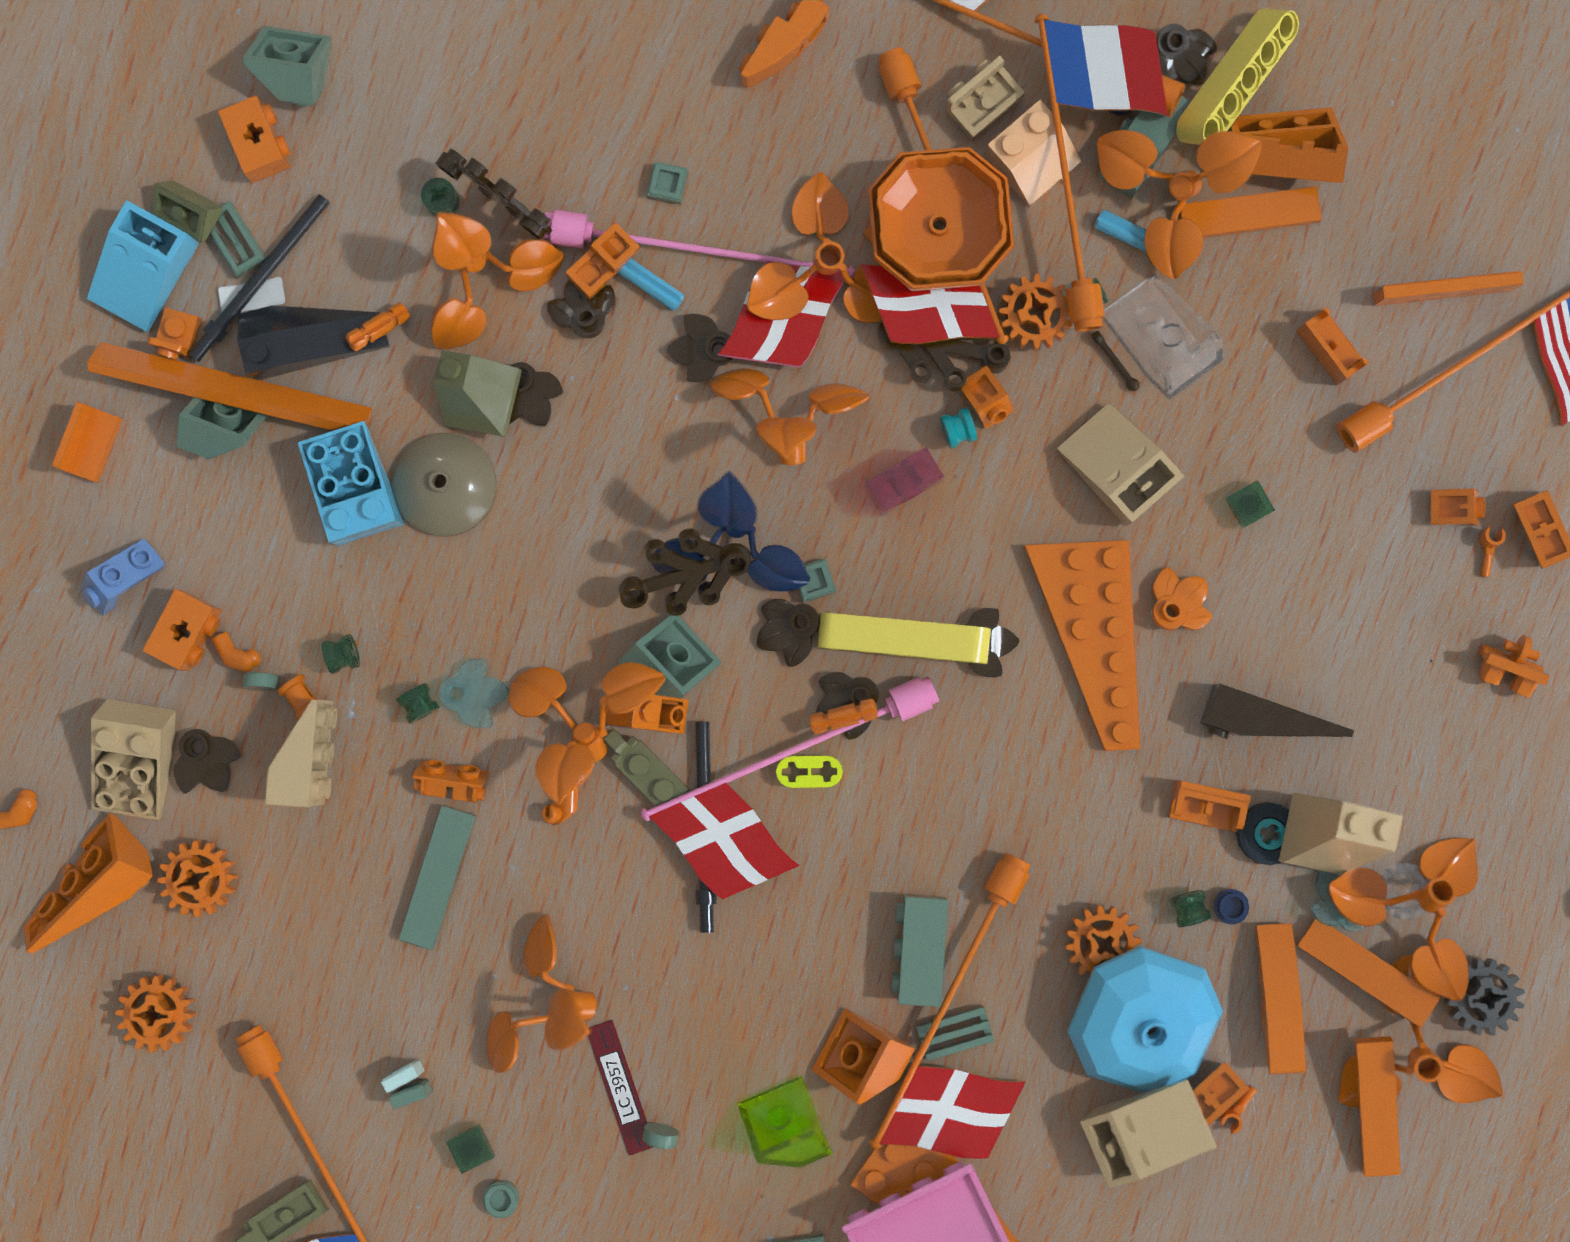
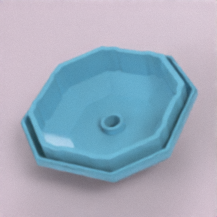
M1138 946L1093 968L1067 1032L1087 1076L1144 1093L1191 1078L1197 1074L1221 1019L1223 1010L1204 967ZM1157 1026L1155 1033L1146 1034L1150 1028Z

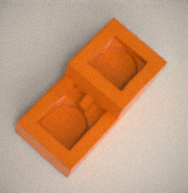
M615 222L590 245V250L565 272V276L590 300L626 265L640 249V246Z

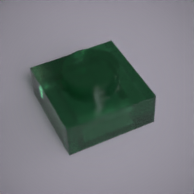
M1258 480L1225 498L1241 528L1275 511Z
M481 1124L446 1141L461 1174L495 1157Z

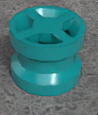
M967 407L960 409L956 415L950 416L945 414L940 416L941 427L950 449L957 447L962 441L973 442L977 440L975 425Z

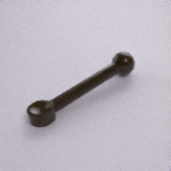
M1098 330L1091 334L1092 339L1102 348L1126 380L1127 389L1130 391L1138 390L1140 387L1139 380L1131 377L1107 345L1102 334Z

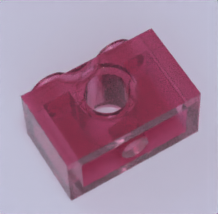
M925 447L867 481L865 489L881 516H884L941 483L944 475L928 448Z

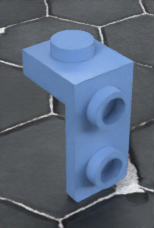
M142 539L86 572L81 588L82 596L91 608L96 607L103 616L115 608L120 594L163 569L165 563L145 539Z

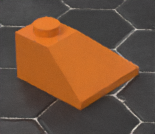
M844 1008L812 1071L855 1103L861 1105L899 1081L915 1048L893 1033Z

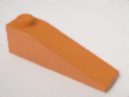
M109 813L86 836L80 845L85 850L74 865L67 863L61 872L64 876L58 889L55 892H47L23 926L26 952L31 954L37 952L130 899L153 876L148 851L116 815Z

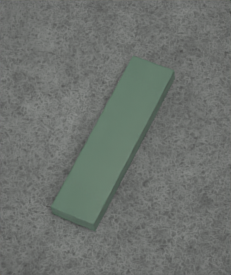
M441 805L399 940L429 950L435 948L477 815Z

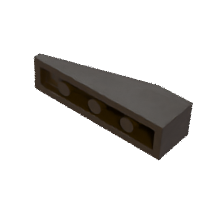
M1213 684L1200 724L1209 727V734L1227 740L1230 734L1238 736L1352 737L1355 731L1223 684Z

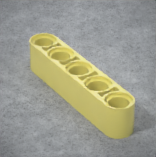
M1263 8L1255 13L1180 116L1176 132L1181 142L1201 145L1202 141L1209 135L1229 130L1294 40L1299 28V19L1294 11Z
M821 613L817 648L988 664L991 629L977 626Z

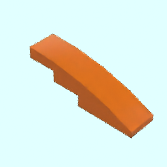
M1292 923L1256 925L1254 933L1259 960L1256 968L1261 995L1259 1010L1269 1075L1305 1073L1302 1005Z

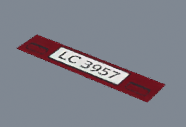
M613 1020L590 1027L589 1030L591 1032L588 1034L629 1156L653 1148L642 1140L647 1120Z

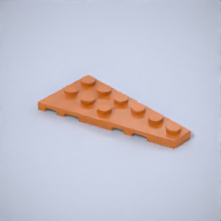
M1129 540L1024 545V550L1027 557H1029L1035 578L1047 603L1051 619L1075 674L1079 690H1081L1088 707L1090 718L1103 751L1141 749Z

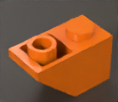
M653 695L637 709L624 714L612 713L607 705L605 724L684 734L689 700Z

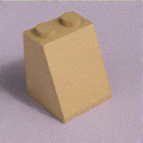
M1293 792L1279 861L1342 875L1346 871L1354 870L1395 852L1403 816L1342 801Z

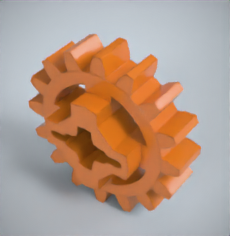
M1035 273L1032 282H1029L1025 276H1022L1019 280L1020 287L1013 283L1009 285L1008 291L1012 296L1003 295L1000 302L1007 306L1000 308L998 311V316L1006 317L1001 327L1002 329L1010 328L1009 341L1014 340L1016 337L1021 339L1019 348L1023 349L1027 342L1032 343L1033 351H1037L1040 343L1043 342L1047 349L1053 346L1052 338L1054 337L1061 342L1065 337L1061 329L1070 330L1072 326L1070 321L1066 319L1069 317V311L1066 307L1067 298L1061 294L1065 285L1062 283L1056 288L1052 286V276H1049L1046 282H1041L1039 273ZM1038 291L1044 292L1051 297L1047 298L1045 296H1042L1038 294ZM1021 296L1023 308L1014 313L1015 301ZM1033 306L1036 310H1043L1040 319H1038L1037 315L1030 316L1029 312ZM1059 311L1058 322L1051 329L1049 318ZM1021 327H1027L1031 330H1034L1035 334L1028 333L1024 331Z
M201 840L193 841L191 847L188 843H182L179 845L180 853L170 851L167 854L171 863H163L159 867L166 872V876L158 878L157 881L158 883L166 884L167 887L160 895L161 897L169 895L172 897L168 905L170 908L181 905L180 915H187L192 909L194 917L203 916L204 910L209 915L217 912L216 904L225 906L229 903L224 895L232 894L236 891L233 886L229 885L231 880L238 878V874L229 872V868L236 863L234 860L225 862L223 858L228 851L222 849L215 852V842H208L204 848ZM197 855H201L210 859L214 864L209 865L207 863H204L201 857H198ZM179 867H181V873L177 880V872ZM209 872L199 883L187 885V882L192 881L198 873ZM219 877V885L217 890H215L214 886ZM186 892L193 895L195 901L188 899L182 893Z
M1098 904L1095 907L1094 914L1084 908L1082 909L1084 916L1082 920L1075 917L1071 919L1076 928L1074 930H1065V933L1072 938V942L1065 943L1064 948L1073 951V954L1067 958L1071 964L1080 963L1076 971L1082 975L1089 970L1090 978L1093 968L1101 960L1112 959L1134 949V945L1142 943V939L1132 935L1138 929V926L1135 923L1126 924L1129 919L1127 913L1124 912L1116 917V907L1110 906L1107 913H1104L1102 905ZM1099 920L1111 921L1105 927L1094 928L1090 925ZM1093 933L1104 939L1107 938L1106 941L1110 945L1109 947L1114 950V953L1099 948L1096 939L1091 934ZM1123 933L1125 936L1124 952L1120 950L1119 938ZM1082 935L1086 937L1087 945L1086 950L1083 952L1084 955H1082L1080 949Z
M163 974L154 976L152 981L149 976L139 979L140 985L133 983L127 987L131 995L125 994L119 997L118 1000L125 1007L115 1011V1015L123 1016L124 1021L118 1024L117 1028H126L128 1030L124 1037L125 1041L133 1038L137 1040L135 1049L139 1050L148 1044L149 1053L158 1051L159 1046L163 1051H167L172 1048V1042L179 1044L185 1040L181 1032L187 1033L193 1029V1026L187 1022V1019L196 1016V1012L188 1010V1005L195 1002L194 998L185 999L184 994L188 989L187 986L179 989L175 987L177 978H170L164 983ZM149 991V994L145 997V1002L136 1005L139 998ZM154 1008L155 1012L161 1013V1015L166 1016L157 1019V1015L145 1011ZM176 1022L174 1028L167 1035L163 1036L167 1024Z

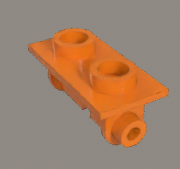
M435 759L420 761L413 774V778H415L414 790L420 791V795L446 798L447 787H453L452 799L477 803V800L484 801L486 787L483 786L488 778L489 771L480 770L474 765H447L443 761Z

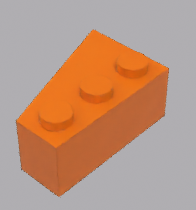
M1332 107L1242 115L1237 117L1228 130L1262 141L1260 158L1252 174L1343 183L1349 148Z

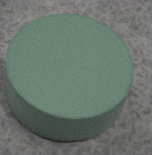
M245 673L242 679V688L256 691L278 690L279 677L269 673Z
M647 1123L644 1126L642 1140L647 1145L655 1148L672 1149L677 1144L679 1132L677 1129L665 1124Z
M498 1180L493 1182L486 1189L483 1196L485 1210L495 1218L510 1216L519 1204V1191L510 1181Z

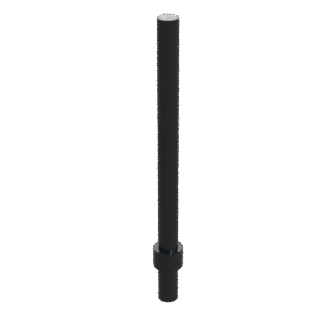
M318 194L217 319L209 321L203 329L205 333L189 351L188 354L200 362L216 341L220 343L228 334L226 329L330 204L326 198Z
M696 722L697 788L711 783L710 722ZM699 878V890H696V905H700V933L714 932V904H717V895Z

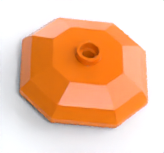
M970 147L901 152L868 189L874 260L911 291L983 285L1015 247L1008 178ZM940 220L945 223L946 227L943 230H936L933 227V223Z

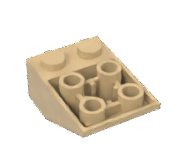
M1109 403L1057 448V451L1125 527L1135 521L1185 477L1157 445Z
M107 699L91 717L92 810L161 820L175 745L176 710Z
M310 701L268 768L266 805L314 807L325 805V799H329L332 782L331 778H327L328 764H332L334 759V743H330L331 729H335L337 723V709L333 708V701Z
M1188 1079L1094 1108L1080 1121L1109 1189L1141 1180L1217 1147Z

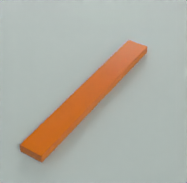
M104 342L99 343L87 361V371L331 431L365 421L368 426L372 417L371 407Z

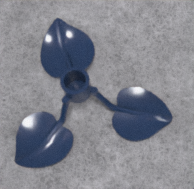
M730 471L726 472L717 482L704 490L698 500V511L706 522L712 526L719 527L709 542L716 544L725 531L733 538H741L747 534L750 554L754 558L749 565L747 573L756 584L771 591L785 592L799 589L809 583L811 577L808 575L803 561L793 550L782 545H768L762 548L760 553L757 551L755 542L756 527L753 526L757 519L756 506L745 487ZM678 538L664 542L667 550L700 562L706 560L704 558L705 555L696 551L693 553L684 552L680 547ZM687 539L685 542H686V543H690V542H693V541L690 540V539ZM656 549V550L654 551V553H658V552H660L661 550H660V549ZM651 563L655 570L661 574L676 570V568L663 563Z

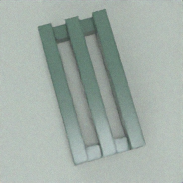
M229 200L221 205L223 210L218 221L244 263L237 264L215 226L210 235L234 275L239 279L244 276L246 271L249 270L251 272L256 268V265L262 264L266 257L234 204ZM229 212L255 256L249 257L225 218L224 213Z
M984 1006L943 1017L938 1028L978 1016L981 1022L933 1036L925 1052L926 1060L930 1061L994 1042ZM933 1021L916 1025L921 1043ZM977 1031H984V1035L934 1050L930 1049L931 1045Z

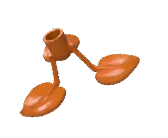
M1117 130L1099 137L1097 149L1100 170L1110 185L1122 190L1132 189L1140 185L1144 175L1147 174L1151 177L1168 180L1169 192L1173 198L1178 200L1172 212L1171 220L1163 217L1156 218L1151 221L1145 233L1144 242L1147 255L1152 264L1162 274L1171 279H1177L1198 259L1203 249L1204 237L1199 226L1190 219L1178 220V215L1186 205V200L1195 197L1201 191L1202 180L1207 177L1210 189L1216 193H1229L1241 187L1249 179L1259 161L1262 150V141L1260 139L1231 131L1213 133L1202 141L1197 152L1198 165L1204 171L1198 174L1193 170H1185L1174 175L1149 168L1155 162L1158 152L1153 141L1146 135L1131 130Z
M819 172L802 186L793 202L791 211L792 221L797 231L803 235L817 233V239L822 243L813 256V265L798 278H796L793 268L788 264L772 262L764 265L758 270L752 280L747 308L754 315L768 320L792 318L799 314L808 302V293L800 284L816 271L829 275L838 270L844 281L850 285L843 295V303L847 313L855 320L863 323L882 321L861 266L856 270L854 278H850L846 270L847 266L843 264L845 256L843 248L838 243L830 241V239L823 236V233L833 235L843 229L848 221L849 208L843 194L830 182L823 172Z
M437 213L432 254L437 264L442 268L459 270L465 291V301L463 302L456 298L448 299L437 309L431 325V339L435 347L445 350L467 345L476 340L485 328V312L481 307L471 305L473 297L468 278L469 272L475 273L482 270L488 260L501 270L510 272L508 282L512 288L519 291H532L547 284L557 274L564 258L562 250L557 249L545 240L528 239L520 242L511 251L509 256L510 265L504 264L490 253L491 237L484 225L466 216L452 213Z
M746 368L731 370L717 376L708 383L712 391L722 398L731 400L745 399L753 396L755 393L762 398L769 418L757 424L756 432L759 438L778 454L779 462L784 465H798L805 462V442L810 440L817 432V426L813 422V418L818 410L826 414L842 413L870 399L869 394L856 387L846 384H826L815 388L809 393V401L814 404L810 406L807 418L775 417L766 390L763 388L770 383L769 377L761 371Z
M633 662L623 663L611 669L603 678L601 688L606 695L600 699L598 728L590 723H581L577 726L556 700L567 688L564 677L557 670L549 667H535L524 671L511 683L509 702L516 714L525 718L537 717L546 712L551 704L573 732L572 741L568 742L567 746L562 744L549 745L541 752L536 761L535 772L538 782L552 801L561 805L565 798L588 778L593 770L594 762L601 760L606 755L607 745L603 739L608 734L605 729L606 705L614 714H624L637 709L650 699L666 680L661 672Z
M1452 838L1429 846L1422 853L1419 860L1420 873L1429 882L1412 893L1386 899L1388 892L1386 882L1377 872L1368 868H1356L1346 871L1339 878L1329 883L1328 891L1334 906L1346 919L1360 926L1369 927L1381 924L1386 918L1385 905L1391 906L1412 899H1417L1420 907L1425 911L1435 913V918L1427 937L1428 946H1421L1414 951L1411 958V971L1415 980L1427 991L1453 1001L1463 999L1468 986V965L1464 952L1451 939L1444 938L1436 943L1434 939L1440 922L1446 915L1444 908L1451 904L1456 897L1470 893L1477 883L1478 866L1475 855V839Z
M544 914L539 918L526 939L524 963L531 977H538L540 975L543 981L560 990L551 999L548 1015L516 1020L512 1023L509 1012L503 1011L493 1018L488 1029L486 1046L490 1064L495 1072H507L514 1065L519 1049L516 1030L521 1026L546 1022L545 1039L548 1046L553 1050L567 1049L581 1041L591 1032L584 1021H590L595 1015L597 1006L595 995L592 992L574 991L573 984H565L554 979L548 973L554 968L556 962V943L548 914Z
M1407 954L1391 964V966L1417 982L1411 971V958L1413 954ZM1384 1004V1006L1389 1012L1393 1014H1398L1397 1012H1395L1394 1010H1392ZM1410 1022L1418 1047H1415L1409 1053V1065L1395 1064V1071L1405 1072L1408 1076L1414 1073L1419 1080L1426 1083L1437 1081L1442 1094L1447 1099L1457 1103H1473L1503 1096L1502 1084L1496 1067L1482 1050L1473 1045L1459 1044L1450 1049L1447 1061L1440 1059L1431 1048L1427 1047L1419 1027ZM1354 1054L1346 1061L1342 1069L1338 1100L1343 1105L1359 1108L1356 1058ZM1395 1074L1397 1096L1402 1084L1399 1077Z

